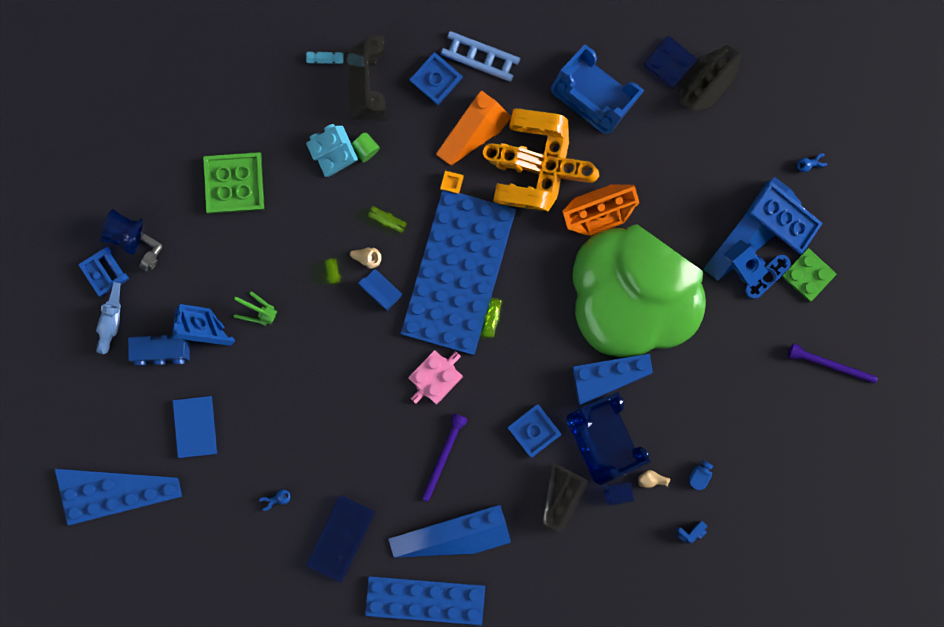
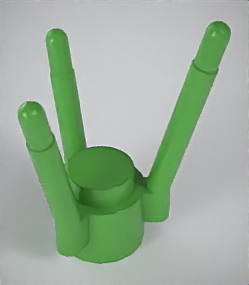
M253 292L249 293L265 307L259 308L238 297H234L235 301L259 312L258 317L261 319L236 314L233 315L234 318L260 323L264 326L273 323L277 311L274 310L275 307L266 303Z

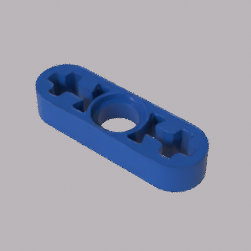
M785 255L775 257L765 267L773 275V280L765 282L763 277L759 279V282L766 286V288L764 289L761 286L757 290L758 295L756 293L752 295L750 293L752 289L747 285L745 288L746 296L750 299H757L763 295L789 269L790 259ZM777 260H784L785 268L780 267L775 272L773 269L778 265ZM757 281L752 287L757 286L759 282Z

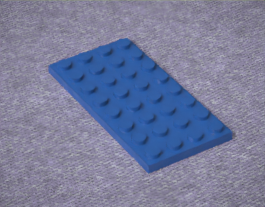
M445 190L442 191L401 335L475 355L516 209L461 193L456 194Z

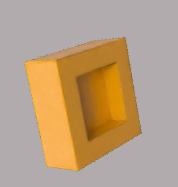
M445 171L440 190L459 194L464 175Z

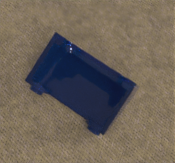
M619 392L584 406L567 416V424L594 482L598 485L612 481L651 462L646 449L642 447L635 448L619 413L624 409V400Z

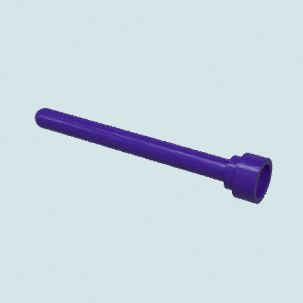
M793 343L790 347L788 358L794 360L802 358L871 383H876L878 380L874 375L806 352L800 345Z
M453 413L451 418V425L453 426L422 496V500L425 502L429 501L459 429H462L468 420L458 414Z

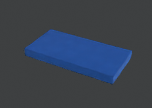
M770 180L766 182L747 213L798 254L804 253L823 224Z

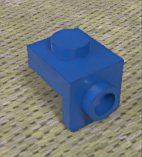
M699 521L688 534L681 527H678L676 529L678 532L677 537L684 543L687 541L693 543L696 539L700 540L707 533L705 529L708 526L703 521Z

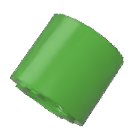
M362 133L351 144L355 154L362 162L368 161L380 149L368 133Z

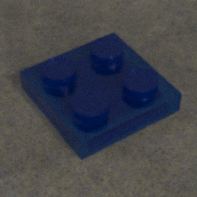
M668 36L644 65L673 89L698 59L672 37Z

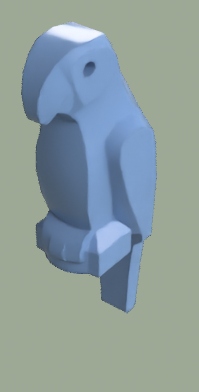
M113 283L109 301L101 306L102 313L96 330L99 333L96 352L100 354H106L109 351L110 342L118 331L121 308L119 303L121 283Z

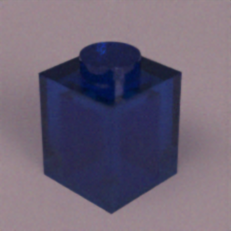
M631 482L606 486L607 490H604L605 501L609 502L610 505L634 501Z

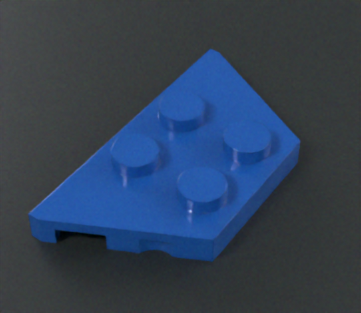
M179 304L176 307L172 332L173 338L229 346L235 342L233 337L228 338L223 332L224 325L216 318V315L210 308Z

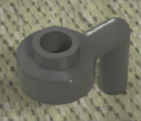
M143 234L140 240L153 248L145 254L139 267L145 271L153 270L158 262L156 256L162 249V244Z

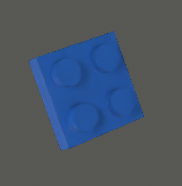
M434 52L412 76L410 82L438 106L463 79V76Z
M538 404L508 427L530 458L534 457L562 435Z

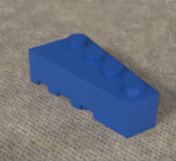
M650 354L574 366L572 372L578 406L651 375L653 370Z

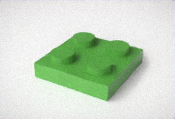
M808 248L782 277L811 302L836 276V273Z

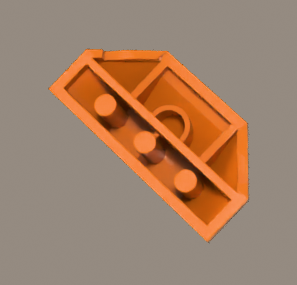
M611 184L574 198L562 213L569 230L591 236L625 223L634 208L639 204V199L634 185Z

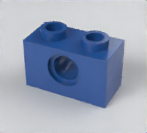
M740 240L723 255L740 279L751 287L768 271L764 267L766 264L764 260L755 254L757 251L751 243L746 244Z

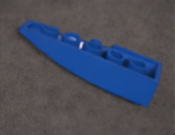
M776 177L771 180L801 205L800 200L788 186ZM746 212L703 270L719 281L733 270V267L723 254L737 242L742 240L746 244L751 243L758 250L776 235Z
M498 505L390 538L389 542L393 556L397 558L475 554L511 543L501 506Z

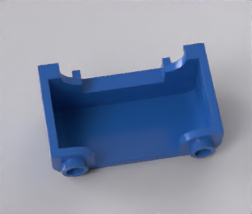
M584 44L561 69L551 86V91L555 97L603 134H610L639 99L644 90L633 82H628L623 87L595 65L597 61L595 51Z

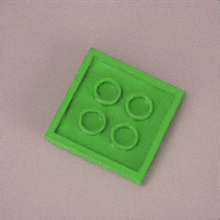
M261 153L203 156L207 214L264 210Z

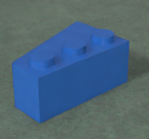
M168 335L128 338L129 361L134 362L135 366H144L146 362H153L154 365H165V361H173V364H185L184 361H190L189 340L176 339L172 336L168 337Z

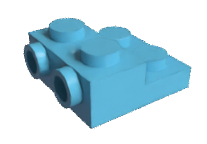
M334 124L325 127V132L322 134L316 133L309 137L310 141L306 143L313 160H318L325 177H330L358 160L344 127L335 126Z

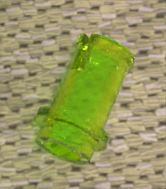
M337 259L325 260L328 276L326 280L329 284L339 283L341 275L338 273Z

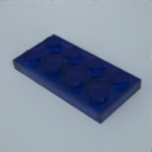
M340 495L306 566L342 583L376 512Z

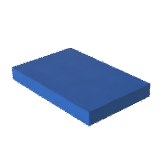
M212 396L173 400L178 458L217 454Z

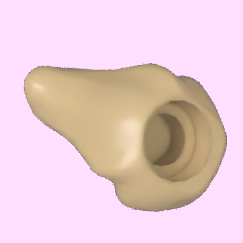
M367 247L350 252V256L370 269L379 266L381 262V253L376 248Z
M647 470L638 477L639 486L645 488H652L657 484L668 486L670 478L661 476L652 470Z

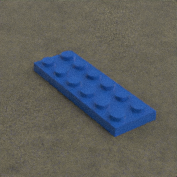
M369 576L365 616L482 625L485 586Z

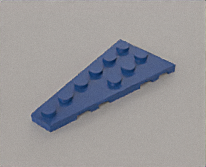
M55 469L68 526L183 497L178 478Z

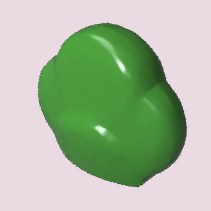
M637 224L628 226L626 229L612 228L601 231L581 246L574 262L573 284L577 292L575 316L578 327L584 338L594 349L605 355L617 358L639 356L652 349H668L678 346L695 334L703 320L706 308L705 292L701 284L703 271Z

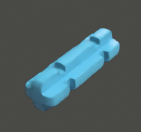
M307 52L306 61L307 63H315L317 61V63L332 64V62H335V64H342L343 53L317 52L315 54V52Z

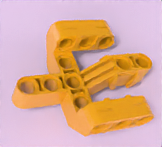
M513 109L510 129L548 136L544 155L529 151L525 146L515 147L504 143L500 145L488 144L483 149V156L499 169L513 168L517 169V172H522L523 169L539 174L536 189L531 186L525 188L511 183L510 185L497 183L493 202L502 205L548 212L557 199L561 179L593 183L599 177L598 169L591 162L566 158L569 145L568 119L559 114ZM560 145L559 150L553 152L554 147ZM497 151L496 156L491 158V153ZM515 153L514 158L512 160H508L509 156ZM556 163V167L553 170H549L550 165ZM570 166H574L573 171L571 173H567V169ZM588 169H592V173L585 176V172ZM548 182H552L551 187L545 189V185Z

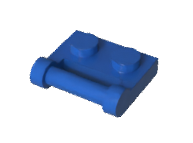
M109 247L103 248L79 264V267L99 297L111 291L114 282L123 284L129 279L127 274L122 272L114 260ZM101 258H105L117 278L113 281L99 261Z

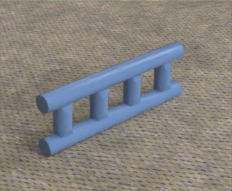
M449 32L448 38L453 41L449 50L443 48L442 56L509 82L512 81L513 75L508 72L512 63L518 65L519 57L457 33ZM459 43L470 46L466 57L456 53ZM477 50L488 53L484 64L473 60ZM495 56L505 60L502 70L491 67Z

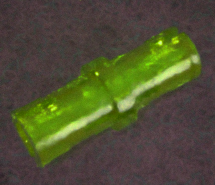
M375 206L371 208V211L377 213V215L372 212L368 214L369 218L383 223L384 227L389 226L401 234L404 229L398 225L404 228L407 225V222L393 217L392 213H386Z
M490 299L489 310L485 314L486 322L482 336L494 338L497 322L500 320L499 312L502 300Z

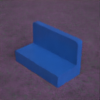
M376 269L359 282V286L386 311L402 296V293Z

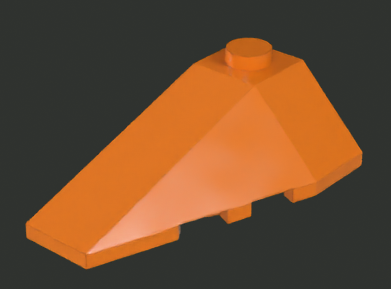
M481 90L436 155L452 166L470 154L471 151L483 145L487 140L499 134L509 122L511 116L497 101Z

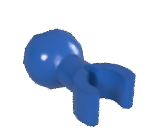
M819 154L815 159L811 160L801 158L797 163V168L801 172H808L814 166L823 168L827 163L817 161L825 156V154Z
M282 489L271 498L263 497L259 499L260 502L264 500L270 501L268 506L263 508V511L271 509L272 505L277 503L281 505L287 504L290 501V493Z

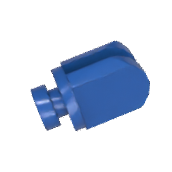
M704 460L701 463L703 466L697 465L689 477L691 486L697 490L706 488L712 477V472L709 469H712L713 465Z

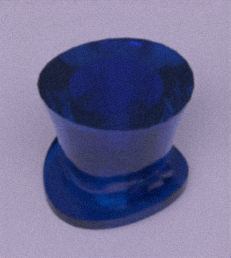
M112 209L106 217L101 234V242L122 245L127 253L135 254L138 249L144 219L132 221L115 209Z

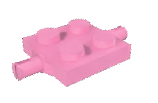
M434 350L409 376V379L418 389L410 399L417 404L425 396L437 405L463 378L453 365L461 356L455 351L449 359H446Z

